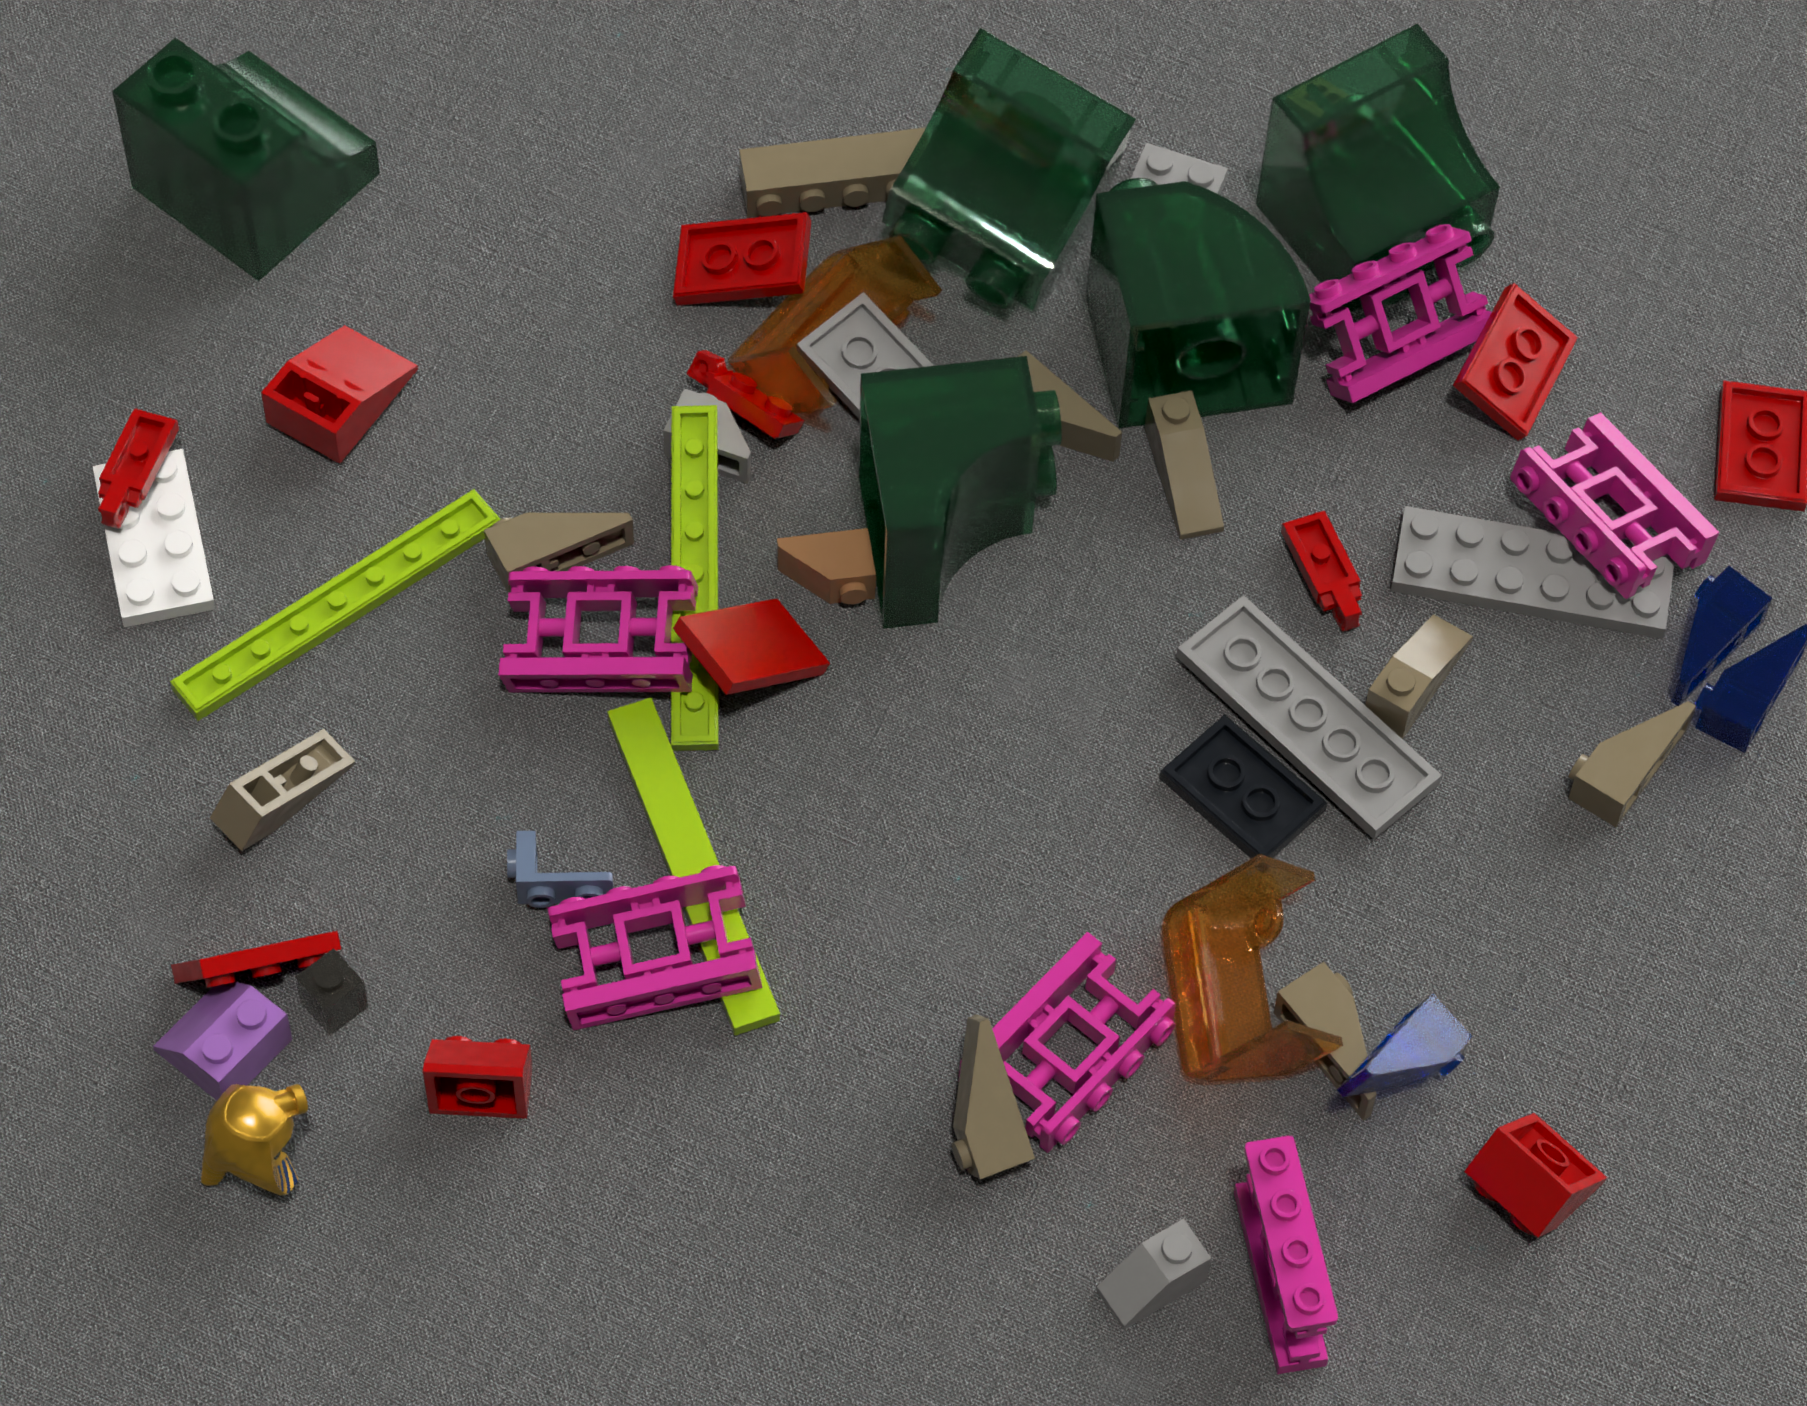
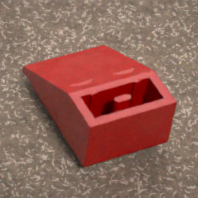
M344 325L288 360L263 389L261 396L266 423L340 464L416 373L418 365Z

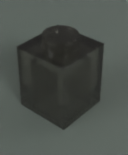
M334 948L295 976L300 1003L330 1036L368 1008L364 981Z

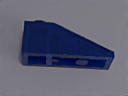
M1728 566L1717 578L1713 575L1708 576L1695 593L1698 602L1691 620L1671 700L1676 706L1681 705L1764 622L1772 597L1731 566Z
M1807 624L1725 669L1715 686L1706 683L1695 703L1696 708L1701 711L1695 728L1746 753L1807 648Z
M1433 993L1407 1012L1337 1091L1343 1097L1419 1084L1437 1071L1444 1077L1463 1061L1465 1057L1460 1053V1050L1473 1036Z

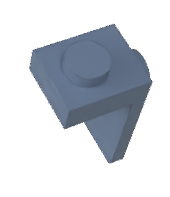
M516 831V849H507L508 878H516L518 904H529L533 907L545 908L555 903H560L567 898L582 897L587 899L604 895L613 889V873L611 872L538 873L536 831Z

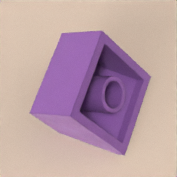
M233 982L212 987L153 1048L155 1052L217 1101L229 1086L233 1084L248 1085L293 1039L287 1013L251 985Z

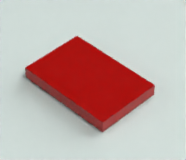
M808 213L681 225L673 289V299L677 306L804 293L812 222Z
M1513 283L1504 288L1453 386L1516 440L1527 437L1578 337Z
M1723 380L1720 389L1714 500L1805 511L1807 506V391Z
M777 598L681 616L673 627L677 635L726 695L823 675L830 665L827 658Z

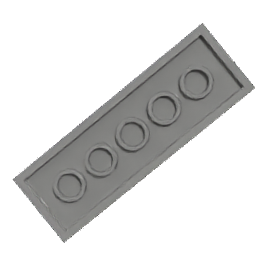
M1405 506L1391 591L1663 639L1667 626L1674 560L1666 554L1652 561L1657 566L1650 585L1644 588L1639 585L1635 595L1625 599L1576 550L1575 546L1562 533ZM1625 544L1629 549L1634 547V545Z
M1244 595L1178 647L1176 657L1373 839L1378 837L1440 785L1442 775Z

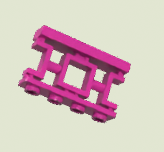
M1450 224L1435 226L1426 232L1425 238L1414 243L1408 242L1394 246L1389 250L1388 256L1378 261L1360 263L1352 268V274L1340 280L1324 281L1314 287L1315 292L1302 298L1304 308L1312 311L1313 315L1310 316L1312 325L1324 329L1334 325L1344 355L1325 365L1327 373L1332 374V377L1326 379L1331 396L1354 403L1477 341L1492 312L1487 311L1485 305L1488 304L1486 295L1476 292L1464 294L1455 265L1473 256L1472 248L1466 245L1472 241L1469 231L1454 228ZM1433 260L1439 281L1428 286L1424 272L1416 268ZM1408 288L1417 319L1391 332L1381 301ZM1360 297L1366 317L1353 322L1349 308L1342 305ZM1445 298L1449 312L1456 315L1439 323L1433 303ZM1372 335L1375 348L1382 352L1365 360L1359 340Z
M1601 412L1589 417L1583 430L1579 427L1572 430L1564 448L1568 454L1553 460L1539 445L1534 448L1527 447L1520 451L1510 476L1511 481L1625 599L1634 596L1639 585L1642 588L1650 585L1657 566L1652 561L1666 554L1681 569L1688 566L1694 569L1706 563L1720 532ZM1592 466L1599 474L1593 477L1587 468ZM1569 477L1576 485L1569 487L1563 479ZM1609 494L1628 514L1612 521L1593 500ZM1651 526L1659 535L1652 537L1645 529ZM1628 538L1635 546L1629 549L1621 540Z
M668 565L659 568V570H639L632 566H618L613 571H595L584 566H574L569 568L568 571H549L542 567L533 566L526 567L523 571L509 572L508 582L511 586V592H508V602L514 612H529L527 644H504L503 654L505 658H500L498 675L509 693L692 692L693 674L689 668L690 662H692V652L685 643H670L673 611H696L695 597L698 596V585L691 571L679 566ZM635 597H658L657 617L636 618L637 601ZM544 598H567L565 618H545L546 602ZM582 611H621L618 643H579ZM634 636H655L654 652L657 657H633ZM543 637H564L562 653L565 657H541Z
M713 865L704 868L697 874L680 878L677 876H664L655 880L653 884L635 888L627 886L616 887L604 895L587 899L571 897L561 901L559 905L551 906L547 909L552 924L553 939L557 948L560 949L578 944L580 948L584 975L561 980L565 1012L573 1031L763 988L751 938L728 943L722 912L746 907L742 884L736 866ZM709 902L712 920L686 926L682 908ZM614 923L618 942L592 947L588 929ZM674 923L679 954L634 964L628 933ZM716 939L720 958L693 964L690 945ZM621 961L626 980L599 985L595 966Z
M1086 932L992 1028L1013 1093L1035 1110L1026 1120V1132L1030 1137L1036 1136L1040 1139V1147L1047 1153L1058 1142L1062 1145L1068 1143L1081 1126L1079 1120L1090 1109L1094 1112L1098 1111L1110 1098L1113 1092L1111 1087L1121 1076L1126 1079L1130 1078L1141 1066L1144 1060L1143 1053L1153 1043L1157 1046L1163 1044L1176 1026V1023L1173 1022L1176 1003L1170 998L1162 1001L1160 999L1161 994L1152 989L1139 1004H1136L1107 981L1115 972L1116 959L1110 954L1104 955L1101 952L1102 943L1089 932ZM1085 979V989L1100 1000L1090 1012L1069 996ZM1115 1013L1136 1029L1119 1048L1120 1036L1105 1025ZM1067 1020L1098 1044L1075 1070L1044 1046ZM1022 1043V1054L1037 1065L1026 1078L1006 1062ZM962 1060L960 1061V1066H959V1078H960V1070H961ZM1052 1078L1073 1094L1056 1113V1102L1041 1090Z
M1283 1136L1247 1142L1244 1152L1250 1174L1246 1175L1247 1182L1235 1184L1233 1192L1277 1374L1327 1366L1328 1355L1322 1334H1326V1326L1337 1323L1338 1313L1295 1140L1292 1136Z

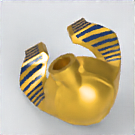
M239 1084L229 1086L216 1101L207 1118L201 1183L206 1186L218 1185V1182H221V1179H223V1176L228 1171L267 1191L278 1195H287L297 1183L298 1176L287 1154L281 1150L291 1138L294 1127L293 1117L306 1113L308 1110L307 1099L302 1087L299 1084H295L284 1090L273 1091L261 1086ZM280 1152L279 1157L276 1160H274V1158Z

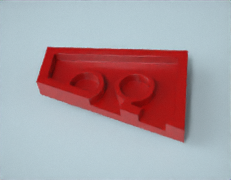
M332 931L172 964L171 968L175 984L205 979L206 987L208 988L236 982L234 972L251 969L253 978L282 972L280 962L297 959L298 968L326 963L325 953L341 950L338 931Z

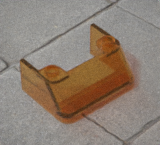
M900 235L838 250L824 259L806 277L804 293L789 295L731 354L728 363L735 372L747 375L758 384L757 389L766 395L775 396L788 402L793 407L792 412L795 414L802 412L811 414L819 409L830 408L837 400L828 390L829 385L825 379L819 377L797 351V343L863 292L897 325L909 315L908 307L913 301L936 297L943 290Z
M1259 854L1176 902L1167 911L1162 923V937L1172 1001L1176 1003L1174 1018L1181 1065L1188 1077L1209 1083L1288 1076L1343 1046L1342 1037L1286 1020L1273 1028L1271 1024L1260 949L1271 944L1283 928L1284 914L1281 900L1314 882V872Z

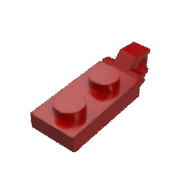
M708 350L697 351L686 374L708 388L706 393L715 396L720 401L726 402L732 411L774 439L798 434L804 420L792 412L793 407L788 402L775 396H767L757 389L758 384L752 378L742 373H733V370L727 369L723 357Z
M136 408L133 409L99 477L101 486L98 494L99 498L103 500L98 510L101 512V523L103 525L119 529L128 514L129 506L138 508L142 500H145L179 431L177 420Z
M1321 511L1282 523L1281 534L1316 603L1319 604L1323 612L1332 609L1333 617L1342 632L1359 627V617L1362 615V611L1357 601L1362 600V593L1360 591L1361 580L1326 512Z

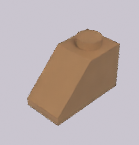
M868 528L777 538L778 571L829 604L842 602L845 604H858L864 600L875 599L876 572Z

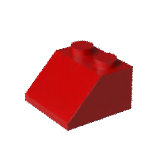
M450 1036L445 1040L432 1039L423 1064V1077L429 1114L527 1119L533 1066L530 1044H521L513 1039L475 1042L463 1036Z
M1535 1113L1498 1127L1464 1171L1474 1180V1186L1481 1195L1491 1201L1500 1203L1511 1213L1510 1218L1519 1229L1528 1234H1534L1537 1238L1557 1229L1607 1179L1600 1170Z

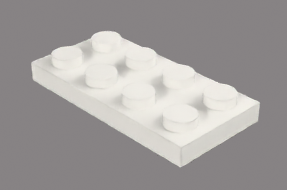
M183 449L168 451L145 500H142L138 508L129 506L128 514L119 529L104 525L124 628L216 610ZM106 464L93 466L97 492L101 486L99 477Z

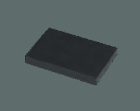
M1225 714L1160 771L1159 779L1261 868L1324 813L1327 807V802Z

